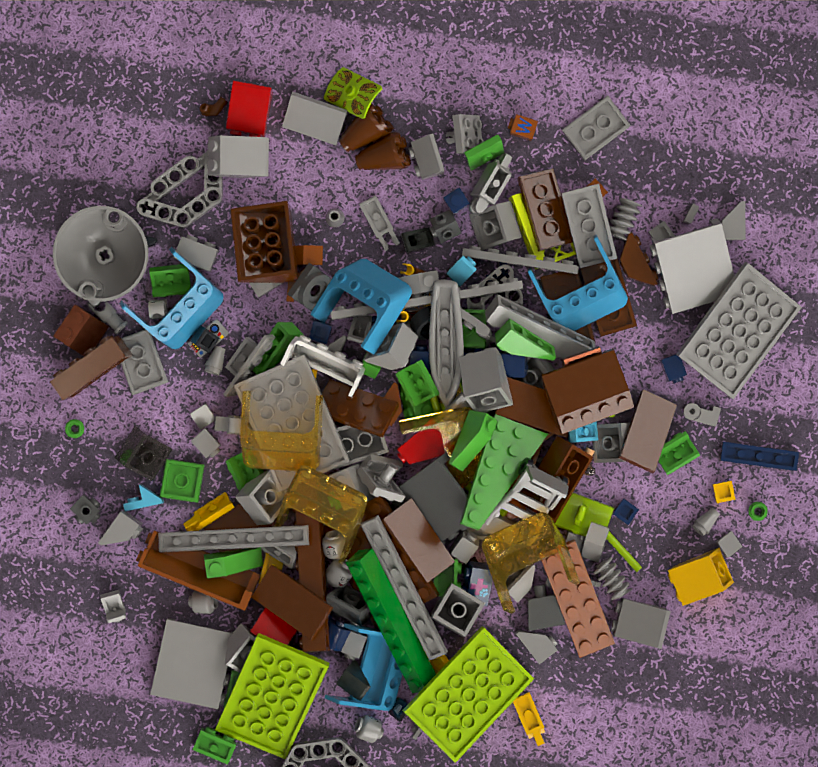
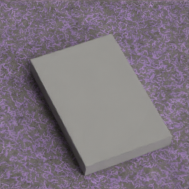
M292 92L282 127L337 145L347 110Z
M606 96L562 129V132L585 161L631 125L610 97Z
M145 329L122 338L133 354L121 363L132 395L169 382L151 333Z

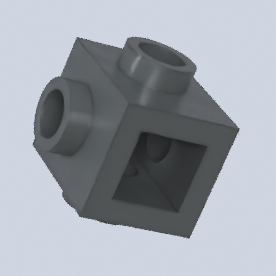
M450 209L429 219L432 225L429 228L434 238L438 237L440 243L462 234Z
M86 494L82 495L70 508L76 514L74 518L79 523H85L86 525L90 522L94 524L101 517L99 512L102 509L99 507L101 504L92 497L90 499ZM86 507H87V508L89 509V511H90L89 514H87V513L85 512V508H86Z

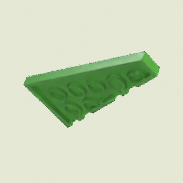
M497 414L493 415V418L497 420V424L491 439L482 449L460 524L475 530H479L518 477V470L522 461L526 457L531 459L548 434Z

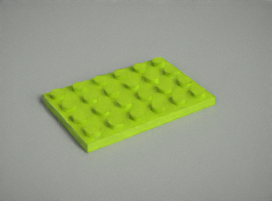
M481 626L402 711L456 763L534 678Z
M258 633L215 730L286 759L330 663Z

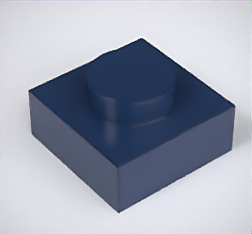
M314 320L309 338L327 345L333 325Z
M623 498L612 514L629 525L639 509Z

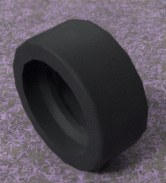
M431 306L418 311L410 321L411 329L420 340L429 339Z

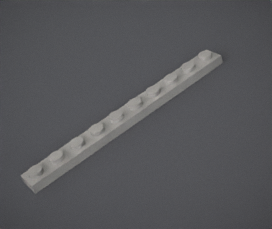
M518 278L507 279V283L499 284V281L488 282L485 287H480L479 284L469 285L466 290H461L458 287L459 297L461 300L522 290L523 283L518 281ZM430 292V296L424 297L422 293L411 295V299L408 300L403 309L430 305L432 292ZM365 303L354 304V308L346 309V306L335 307V311L331 312L332 320L375 314L376 311L370 306H365Z

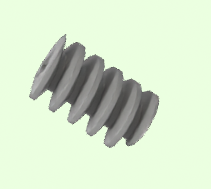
M620 198L619 201L622 205L616 206L619 212L613 213L616 219L610 220V223L613 225L610 226L612 236L627 241L624 235L631 233L627 228H634L630 221H637L634 213L640 214L637 206H643L632 200Z
M608 557L595 566L597 569L593 574H601L598 581L605 580L602 587L609 586L606 593H614L611 597V600L624 596L633 588L627 589L630 584L629 582L622 583L625 576H618L621 570H614L617 564L610 563L612 557Z

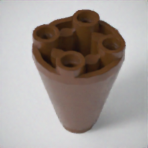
M371 103L366 117L361 119L356 116L342 134L339 142L347 152L354 151L386 137L394 127L390 121L383 118L382 115L384 113L378 105L374 106Z
M392 132L360 151L359 154L355 155L358 169H406L407 166L411 165L409 155H406L405 147H407L405 137H401L399 132Z

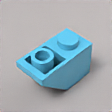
M462 256L446 274L453 281L457 282L460 287L477 270L475 268L476 263L469 256L467 258Z

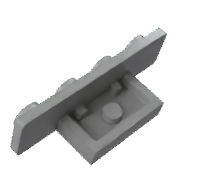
M273 334L264 335L259 344L255 343L250 337H246L225 366L235 376L223 393L225 397L236 396L237 392L234 385L251 377V371L261 363L263 354L272 347L273 340L275 339Z

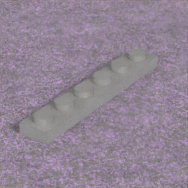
M470 246L469 249L463 248L462 256H469L470 258L578 274L579 266L573 265L574 261L562 260V263H557L555 258L549 257L537 260L535 255L525 254V257H518V253L506 251L505 255L499 254L497 249L488 248V252L481 251V247Z

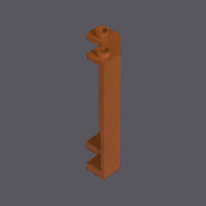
M155 530L153 533L149 532L145 541L148 544L147 548L144 551L140 550L136 559L139 562L138 567L246 611L261 574L246 570L227 576L207 578L204 554L211 553L203 550L159 552L158 533L160 532Z

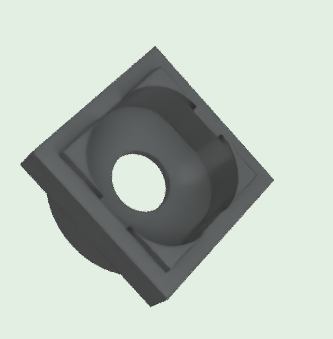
M308 263L287 295L312 312L332 279L314 265ZM319 285L318 291L315 295L311 296L310 291L312 287Z

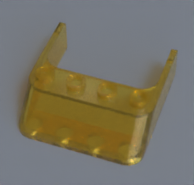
M243 391L240 443L244 464L249 468L304 472L316 470L320 463L323 395H316L314 428L311 432L304 434L251 430L249 428L250 391Z
M462 407L399 421L401 434L437 429L442 435L444 451L451 458L469 410H474L471 407ZM482 449L463 471H459L450 465V459L447 461L449 472L461 488L466 487L473 481Z
M304 465L299 467L284 495L275 527H281L284 524L290 508H293L339 531L345 538V544L338 562L343 564L352 550L368 500L363 493Z
M545 512L537 513L485 537L482 541V549L502 609L512 614L515 612L506 586L508 576L556 553H559L568 581L575 585L580 584L566 541L550 515Z

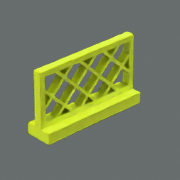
M515 194L509 197L508 200L512 203L527 251L530 255H535L537 260H543L545 250L539 252L537 250L522 194ZM570 243L573 252L570 253L561 251V246L550 248L556 252L553 257L555 262L576 255L574 244Z

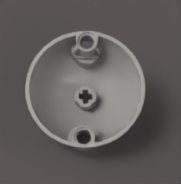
M93 206L73 214L61 226L53 246V261L57 275L71 292L90 301H110L129 293L142 279L148 263V245L141 227L127 213L109 206ZM117 212L120 218L116 223H112L110 216L112 213ZM108 251L107 254L110 255V258L103 261L104 258L101 254ZM91 285L94 292L91 296H86L84 290L87 286Z

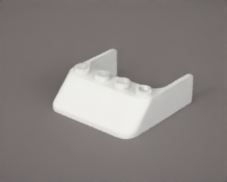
M304 335L296 336L290 342L281 365L284 366L290 358L295 359L305 355L310 367L351 385L352 388L348 396H353L365 372L362 362L356 359L351 361L345 358L346 355L339 351H335V353L329 351V347L324 344L318 343L316 345L310 342L311 339Z

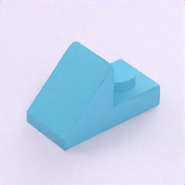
M597 421L568 432V441L570 443L598 440Z
M140 484L142 500H139V497L127 499L128 503L123 505L124 510L129 511L164 503V499Z

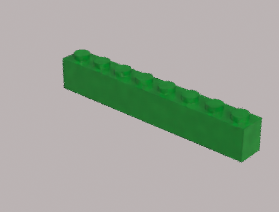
M373 548L358 550L346 564L411 692L418 693L436 673Z

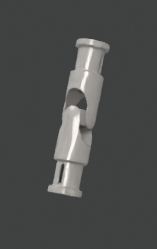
M91 285L87 286L84 290L86 296H91L94 292ZM84 299L89 301L87 302L89 308L104 323L107 322L114 329L115 334H118L128 324L127 321H123L117 315V311L107 301H104L106 308L98 312L94 308L99 306L101 301Z

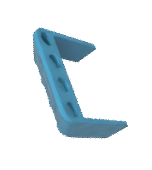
M598 235L593 237L607 264V272L603 277L556 300H549L532 267L527 270L552 320L573 331L624 307L628 300L627 294Z
M171 247L169 249L170 252L192 271L196 278L194 285L156 325H149L123 301L119 304L124 311L156 339L171 349H178L221 305L224 296L220 289Z
M363 258L335 273L312 310L311 316L326 322L340 297L346 291L372 307L377 313L374 325L361 344L363 349L375 354L411 297L412 289L407 283Z
M344 623L345 628L367 634V643L360 668L371 687L361 701L351 695L348 697L325 695V699L340 705L389 711L395 704L403 674L380 629Z

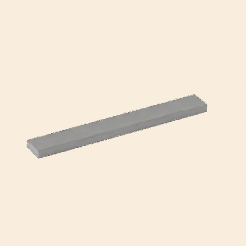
M379 515L363 521L360 525L429 660L445 655L448 651Z
M309 526L158 533L159 552L309 545Z

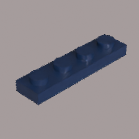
M722 442L720 461L797 471L799 452L729 442Z

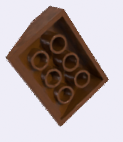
M288 201L232 208L231 219L238 282L283 283L296 281L298 279L291 208Z
M613 348L541 375L555 425L562 434L634 408L630 390Z

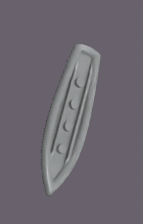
M443 279L433 283L429 326V361L433 382L440 393L439 397L443 405L447 408L453 401L460 385L461 369L459 357L464 356V341L458 283Z

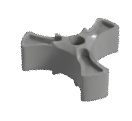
M215 416V431H226L227 434L250 436V434H254L246 416Z

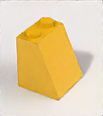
M719 547L675 565L668 570L669 580L676 589V597L683 606L723 592L734 583Z

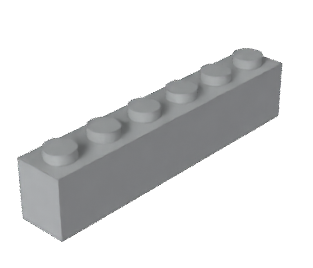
M498 294L485 310L486 322L489 325L501 328L511 319L554 346L557 358L564 359L595 348L594 340Z

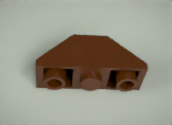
M633 233L628 234L626 237L627 241L624 243L619 258V263L626 277L650 286L657 285L658 275L654 269H650L648 265L650 262L646 252L642 253L639 247L642 245L637 235L634 236Z

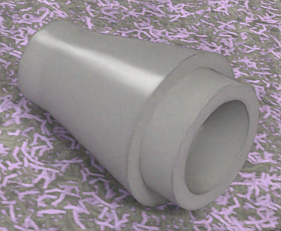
M333 208L327 212L325 218L329 226L339 227L343 224L345 216L340 209ZM332 214L338 215V219H331Z
M219 346L214 347L204 365L205 372L219 376L223 370L226 349Z
M711 508L694 521L693 529L701 536L709 534L720 514L714 508Z

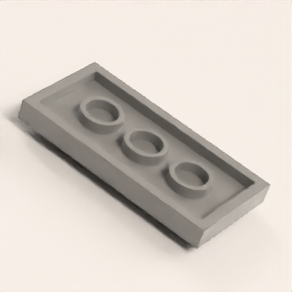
M599 184L561 193L579 268L605 262L593 236L598 235L609 260L617 259Z

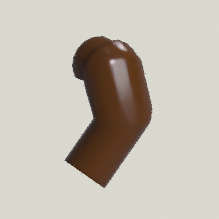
M220 96L215 104L203 103L200 105L199 110L206 117L217 116L228 102Z

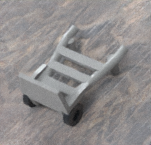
M526 457L518 470L519 479L513 488L503 496L485 521V524L489 525L494 517L500 516V510L504 509L528 521L527 525L530 536L525 543L528 546H532L540 535L549 510H553L562 497L566 498L569 487L566 476L553 477L537 469L536 465L533 464V460ZM526 488L544 497L545 502L543 504L520 491ZM514 498L540 511L539 517L509 503V501Z

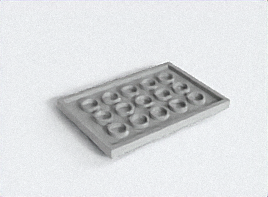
M744 262L676 355L734 400L802 307L749 263Z
M305 355L288 361L284 366H276L234 385L279 492L350 462Z

